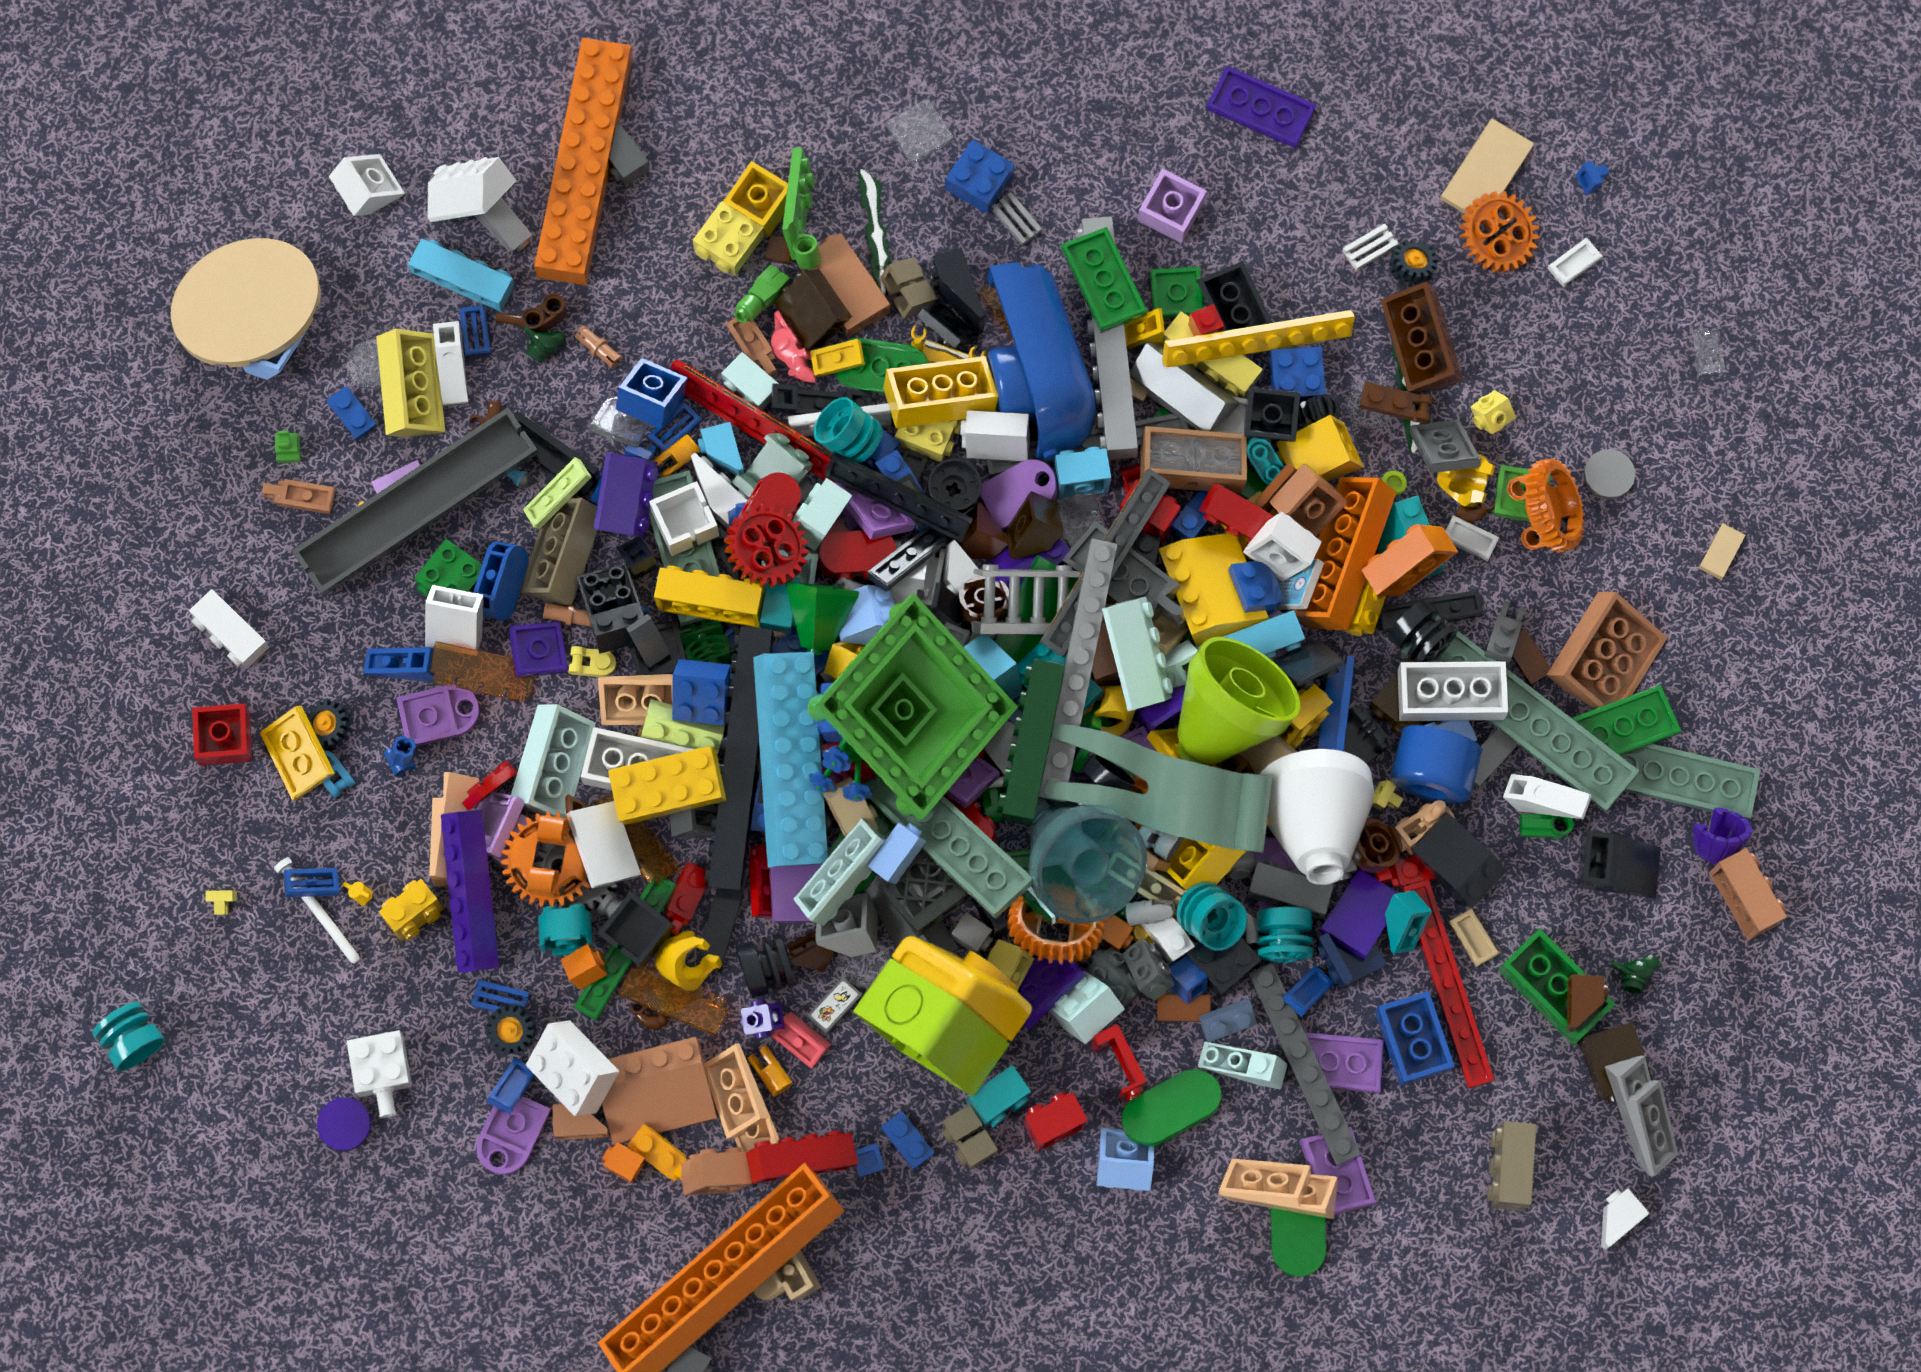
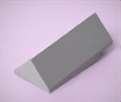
M1638 1056L1605 1066L1638 1166L1649 1176H1655L1678 1155L1661 1081L1650 1079L1645 1056Z

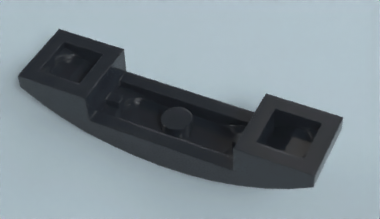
M772 384V409L787 414L803 415L822 412L832 401L842 397L849 398L860 407L872 406V392L847 389L845 393L798 389V385Z

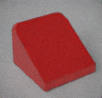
M1140 463L1119 468L1126 495L1136 480L1140 481Z

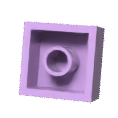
M1162 169L1139 209L1137 221L1182 243L1205 203L1207 191Z

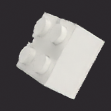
M697 481L649 501L651 512L671 556L692 548V542L694 541L700 545L719 537L716 521L709 506L706 504Z

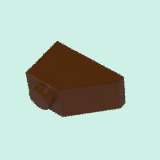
M1572 974L1567 979V1032H1573L1604 1003V1000H1607L1608 984H1604V976Z

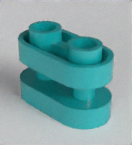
M1247 437V456L1263 482L1270 484L1283 470L1284 466L1267 439Z

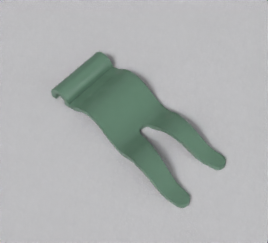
M1056 724L1052 728L1054 739L1085 749L1119 765L1147 781L1149 788L1146 794H1139L1101 785L1049 782L1044 787L1047 797L1100 808L1149 828L1228 849L1263 853L1273 777L1242 774L1178 759L1156 752L1122 737L1091 728L1066 724Z

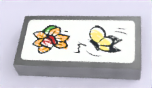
M842 977L810 1011L807 1017L827 1035L862 997V994Z

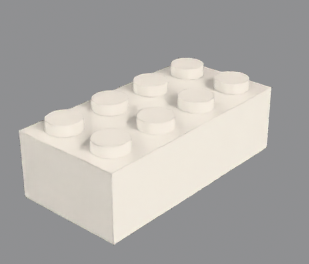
M1401 662L1397 670L1399 721L1504 720L1508 713L1506 662Z
M593 727L581 779L584 785L612 790L608 770L694 749Z

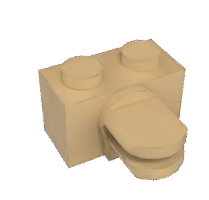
M851 777L836 784V792H823L844 837L849 834L861 818L876 830L879 829L875 822L878 819V815L871 804L867 805L865 799L860 802H854L843 797L842 788L854 782Z
M799 1250L753 1291L761 1300H773L786 1291L791 1301H801L820 1289L821 1285L802 1251Z

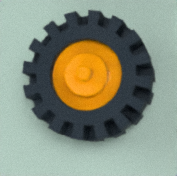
M1412 238L1410 242L1406 239L1402 244L1399 243L1389 262V266H1391L1390 272L1395 273L1393 278L1395 280L1400 278L1399 283L1402 285L1404 282H1408L1407 287H1412L1413 283L1416 286L1426 281L1428 282V280L1430 281L1438 265V256L1434 257L1436 251L1434 249L1430 251V244L1424 246L1422 245L1423 240H1419V243H1416V239Z
M316 701V706L310 705L308 707L311 710L310 713L305 712L322 748L336 749V745L341 747L344 745L342 740L348 741L350 738L347 736V733L353 732V729L349 727L354 724L353 720L349 718L352 716L351 713L346 710V707L334 701Z
M508 1004L500 1007L488 1019V1025H486V1030H488L487 1040L490 1039V1045L498 1048L497 1051L500 1053L502 1051L505 1054L519 1053L532 1043L536 1035L535 1029L537 1026L533 1021L535 1019L534 1016L528 1013L529 1010L527 1008L523 1009L518 1004L516 1006Z

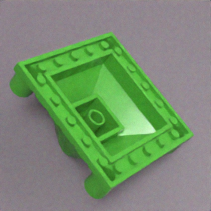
M915 594L909 595L904 602L891 607L889 620L838 676L835 682L823 694L814 696L808 703V713L811 718L819 722L827 720L861 758L869 764L876 774L884 780L890 789L898 795L896 804L900 813L906 816L914 815L918 820L925 818L1018 708Z

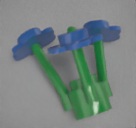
M844 738L840 740L838 747L832 746L829 750L823 751L822 756L824 759L822 764L827 768L824 775L819 772L809 774L810 782L815 789L821 792H836L837 788L833 785L834 782L829 779L832 771L840 773L842 770H849L851 763L855 761V781L850 783L849 786L842 788L843 797L854 802H860L864 798L872 797V791L869 790L870 787L860 784L862 758Z

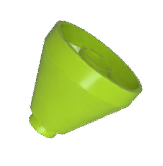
M1226 637L1209 638L1200 646L1189 663L1177 731L1179 739L1176 746L1177 752L1186 761L1203 765L1217 764L1280 735L1288 728L1300 711L1298 693L1287 675L1260 651L1235 639Z

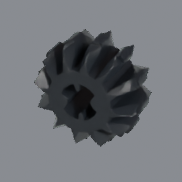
M1332 394L1316 395L1313 398H1308V400L1301 402L1299 405V421L1305 428L1328 415L1339 419L1342 416L1340 404Z

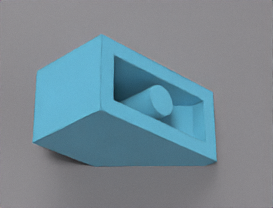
M727 422L701 429V438L697 439L701 454L706 453L707 459L711 463L736 476L737 474L744 473L731 423Z

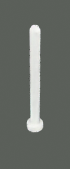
M287 857L280 861L274 869L278 874L284 872V869H292L293 862ZM299 877L291 878V880H301ZM301 897L349 961L354 964L360 960L359 955L315 897Z

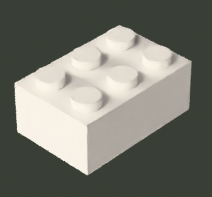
M571 1021L549 1023L526 1064L534 1075L575 1117L597 1113L620 1072Z

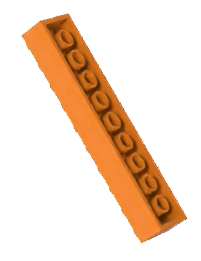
M582 38L534 265L537 278L587 286L610 173L609 169L611 168L609 158L615 128L620 124L633 59L631 45Z
M805 1163L802 1164L603 1337L598 1344L617 1372L662 1371L845 1210L823 1181Z

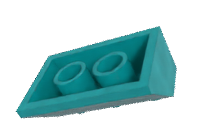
M1418 495L1392 504L1377 546L1380 554L1387 550L1389 543L1403 538L1411 526L1416 524L1429 525ZM1445 563L1424 579L1441 574Z

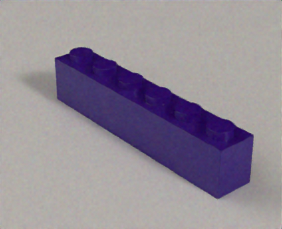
M482 810L441 814V829L443 832L457 971L461 973L499 968Z

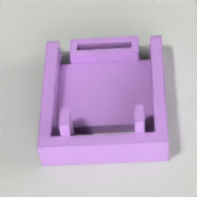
M494 792L479 803L476 810H482L487 856L501 857V852L506 846L505 840H509L510 831H513L524 806L522 798Z

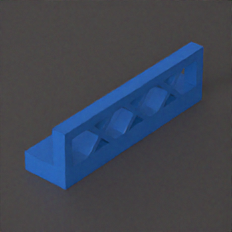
M1347 656L1346 664L1338 667L1339 672L1326 679L1325 693L1333 703L1327 710L1330 714L1321 722L1318 749L1344 752L1355 657Z

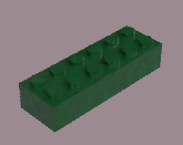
M1034 659L1032 666L1027 665L1023 685L1028 686L1027 691L1022 690L1018 710L1023 711L1022 717H1016L1013 736H1017V742H1011L1007 760L1012 762V767H1006L1002 787H1006L1007 791L1006 794L1001 793L997 809L998 813H1002V821L1032 827L1065 668L1063 664Z

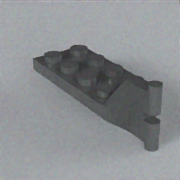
M1095 521L1062 559L1063 563L1072 566V570L1081 572V576L1085 569L1091 539L1102 541L1108 530ZM1130 548L1110 580L1107 596L1116 603L1146 596L1147 602H1150L1153 608L1152 622L1162 615L1174 624L1177 629L1184 630L1186 628L1182 607L1172 601L1180 585L1134 549Z

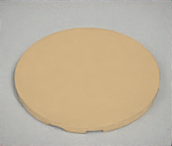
M253 238L227 244L203 257L181 280L171 305L173 330L182 346L192 356L211 365L220 364L229 365V367L249 366L251 362L261 359L268 360L292 346L311 325L314 319L313 315L316 307L319 306L321 298L318 274L311 261L302 251L280 240Z

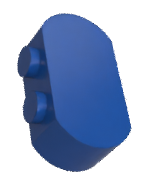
M495 541L487 548L473 593L483 595V617L504 621L513 614L529 565L528 554L523 546Z

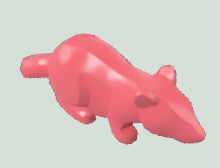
M779 310L774 313L775 331L770 342L774 355L790 368L788 371L789 376H794V378L804 382L815 383L816 376L807 365V359L812 360L810 351L806 350V348L802 349V342L793 329L785 322Z

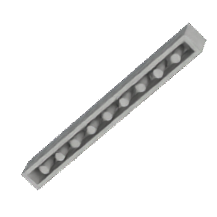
M1112 216L1082 219V226L1077 229V238L1107 227L1114 240ZM1085 301V311L1090 312ZM1091 314V320H1087L1088 335H1093L1094 343L1089 344L1090 357L1096 360V366H1092L1093 381H1098L1099 389H1095L1096 405L1100 404L1101 413H1097L1098 428H1103L1104 436H1100V449H1107L1108 460L1137 458L1138 445L1124 324L1100 333Z
M1091 539L1053 727L1056 724L1079 727L1081 725L1103 617L1102 609L1105 608L1117 544L1096 539ZM1052 732L1038 798L1064 803V800L1047 797L1044 787L1049 782L1069 783L1076 746L1054 739Z

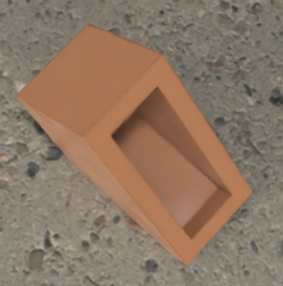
M560 1101L558 1105H552L553 1137L555 1140L609 1137L608 1129L592 1114L575 1117Z

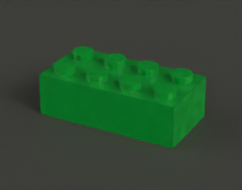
M1540 928L1498 969L1573 1046L1616 1005L1608 997L1573 1032H1567V979L1572 974H1586Z

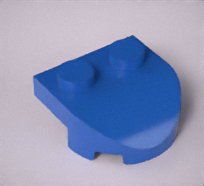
M1258 561L1231 564L1228 571L1244 612L1266 610L1267 615L1274 613L1282 603L1284 594L1272 569Z

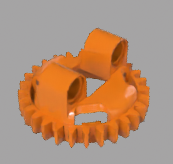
M1552 458L1536 461V463L1532 464L1533 468L1529 469L1530 473L1510 480L1507 486L1508 494L1512 499H1525L1526 512L1531 527L1526 528L1522 532L1521 541L1530 550L1551 547L1552 552L1570 551L1579 545V541L1582 540V534L1585 532L1583 526L1586 524L1583 521L1585 514L1582 510L1584 505L1580 499L1582 495H1579L1578 492L1579 486L1575 485V478L1571 477V471L1566 469V465L1561 464L1560 460ZM1550 474H1552V478L1559 485L1552 487L1547 482ZM1521 482H1522V483L1525 485V487H1526V491H1525V492L1521 489V485H1520ZM1568 517L1567 533L1563 534L1560 531L1561 519ZM1535 531L1540 537L1539 541L1534 536Z
M548 811L546 815H541V817L536 813L535 822H532L527 817V826L525 827L518 823L517 826L520 832L510 831L514 840H505V844L510 849L502 850L501 852L502 855L508 857V859L501 861V865L509 867L502 871L504 876L511 875L506 883L507 885L516 884L512 892L516 894L522 891L520 895L522 901L529 896V904L531 906L534 905L536 900H539L540 908H544L545 902H549L550 906L553 907L555 906V901H559L560 905L564 907V899L566 898L571 903H574L573 895L575 893L583 897L581 888L584 887L589 890L591 887L587 882L588 877L575 839L571 835L573 833L567 816L565 819L561 818L560 812H557L555 817H551ZM538 842L566 846L561 873L557 870L533 867ZM516 869H518L521 872L522 876L528 882L527 888L526 883L521 879L519 873L517 874ZM573 879L579 880V883L577 885L573 883L571 886L564 889L565 894L560 895L559 891L561 887L568 884Z
M1042 882L1039 885V888L1042 889V895L1049 899V907L1058 916L1056 923L1070 925L1068 942L1039 937L1041 921L1047 920L1034 911L1025 913L1027 904L1023 902V896H1020L1011 904L1007 917V928L1010 929L1009 936L1014 937L1015 946L1021 947V951L1025 950L1028 952L1030 957L1037 955L1039 961L1043 958L1048 959L1049 963H1052L1053 960H1058L1060 964L1063 963V960H1068L1070 963H1073V961H1086L1091 955L1092 949L1097 950L1098 943L1102 942L1105 931V917L1102 915V908H1098L1096 900L1091 901V894L1084 896L1083 890L1075 891L1073 890V885L1070 888L1064 887L1063 883L1060 886H1054L1053 882L1049 886H1045ZM1076 904H1078L1077 908H1079L1085 914V916H1087L1088 914L1090 915L1088 923L1084 922L1074 912Z

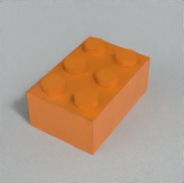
M1413 525L1406 531L1407 534L1403 538L1392 541L1387 545L1385 552L1375 555L1368 560V565L1362 569V572L1376 595L1401 597L1458 553L1443 527Z

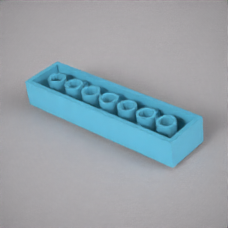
M814 652L761 654L753 657L768 868L823 864L828 859L823 792L813 787L809 778L810 773L815 774L819 772L822 774L817 721L812 719L808 713L810 699L817 696Z

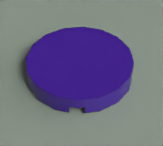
M340 1097L329 1101L321 1109L317 1118V1131L320 1139L328 1147L337 1151H350L359 1147L371 1130V1118L368 1110L359 1101L350 1097Z

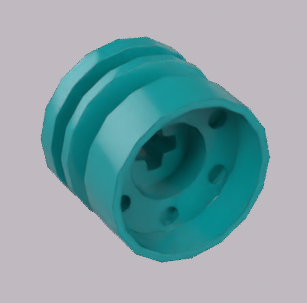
M842 397L832 401L824 408L815 423L813 434L815 440L829 451L837 452L860 464L869 458L878 447L882 438L883 428L879 421L863 411L855 402L847 397Z
M1200 882L1191 886L1184 892L1176 911L1177 920L1181 927L1204 946L1212 950H1224L1233 946L1245 932L1248 921L1247 910L1243 904L1212 882Z
M1276 907L1257 911V931L1269 934V936H1264L1257 940V945L1263 947L1257 951V955L1261 960L1276 963H1293L1313 957V949L1307 947L1312 945L1313 939L1309 936L1300 935L1312 930V911L1298 907Z
M138 1001L131 1002L113 1011L100 1021L92 1031L94 1038L97 1041L100 1040L99 1045L101 1048H111L107 1057L118 1072L126 1071L140 1064L158 1051L165 1042V1038L156 1025H146L150 1017L146 1012H143L144 1008Z

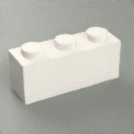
M212 589L189 610L194 617L191 622L201 632L206 629L212 635L209 639L217 648L221 649L224 646L230 652L227 657L237 667L242 664L246 669L249 668L269 648L266 641Z

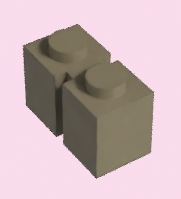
M914 257L889 264L880 277L890 296L899 293L903 294L893 300L903 319L918 315L923 308L932 306L937 300L933 288L927 280H923V270L917 264Z
M971 1105L943 1120L942 1125L944 1128L941 1132L948 1144L953 1142L957 1147L958 1151L955 1152V1155L962 1167L967 1165L971 1170L998 1153V1149L986 1129L966 1142H961L982 1129L981 1126H983Z

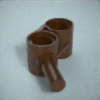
M551 293L543 299L542 304L536 308L526 309L522 315L497 312L495 322L519 325L522 329L524 326H527L534 332H546L566 317L567 309L563 297L559 294ZM553 305L561 307L556 312L549 311V308ZM532 319L540 320L538 325H528V322Z

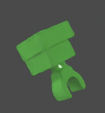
M278 431L275 434L277 463L301 462L300 436L297 433Z

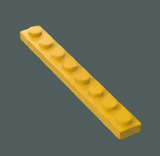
M1349 310L1169 340L1164 342L1162 363L1168 368L1350 337L1355 316Z

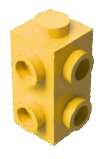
M1367 579L1365 580L1347 631L1354 636L1374 633L1386 596L1376 595Z

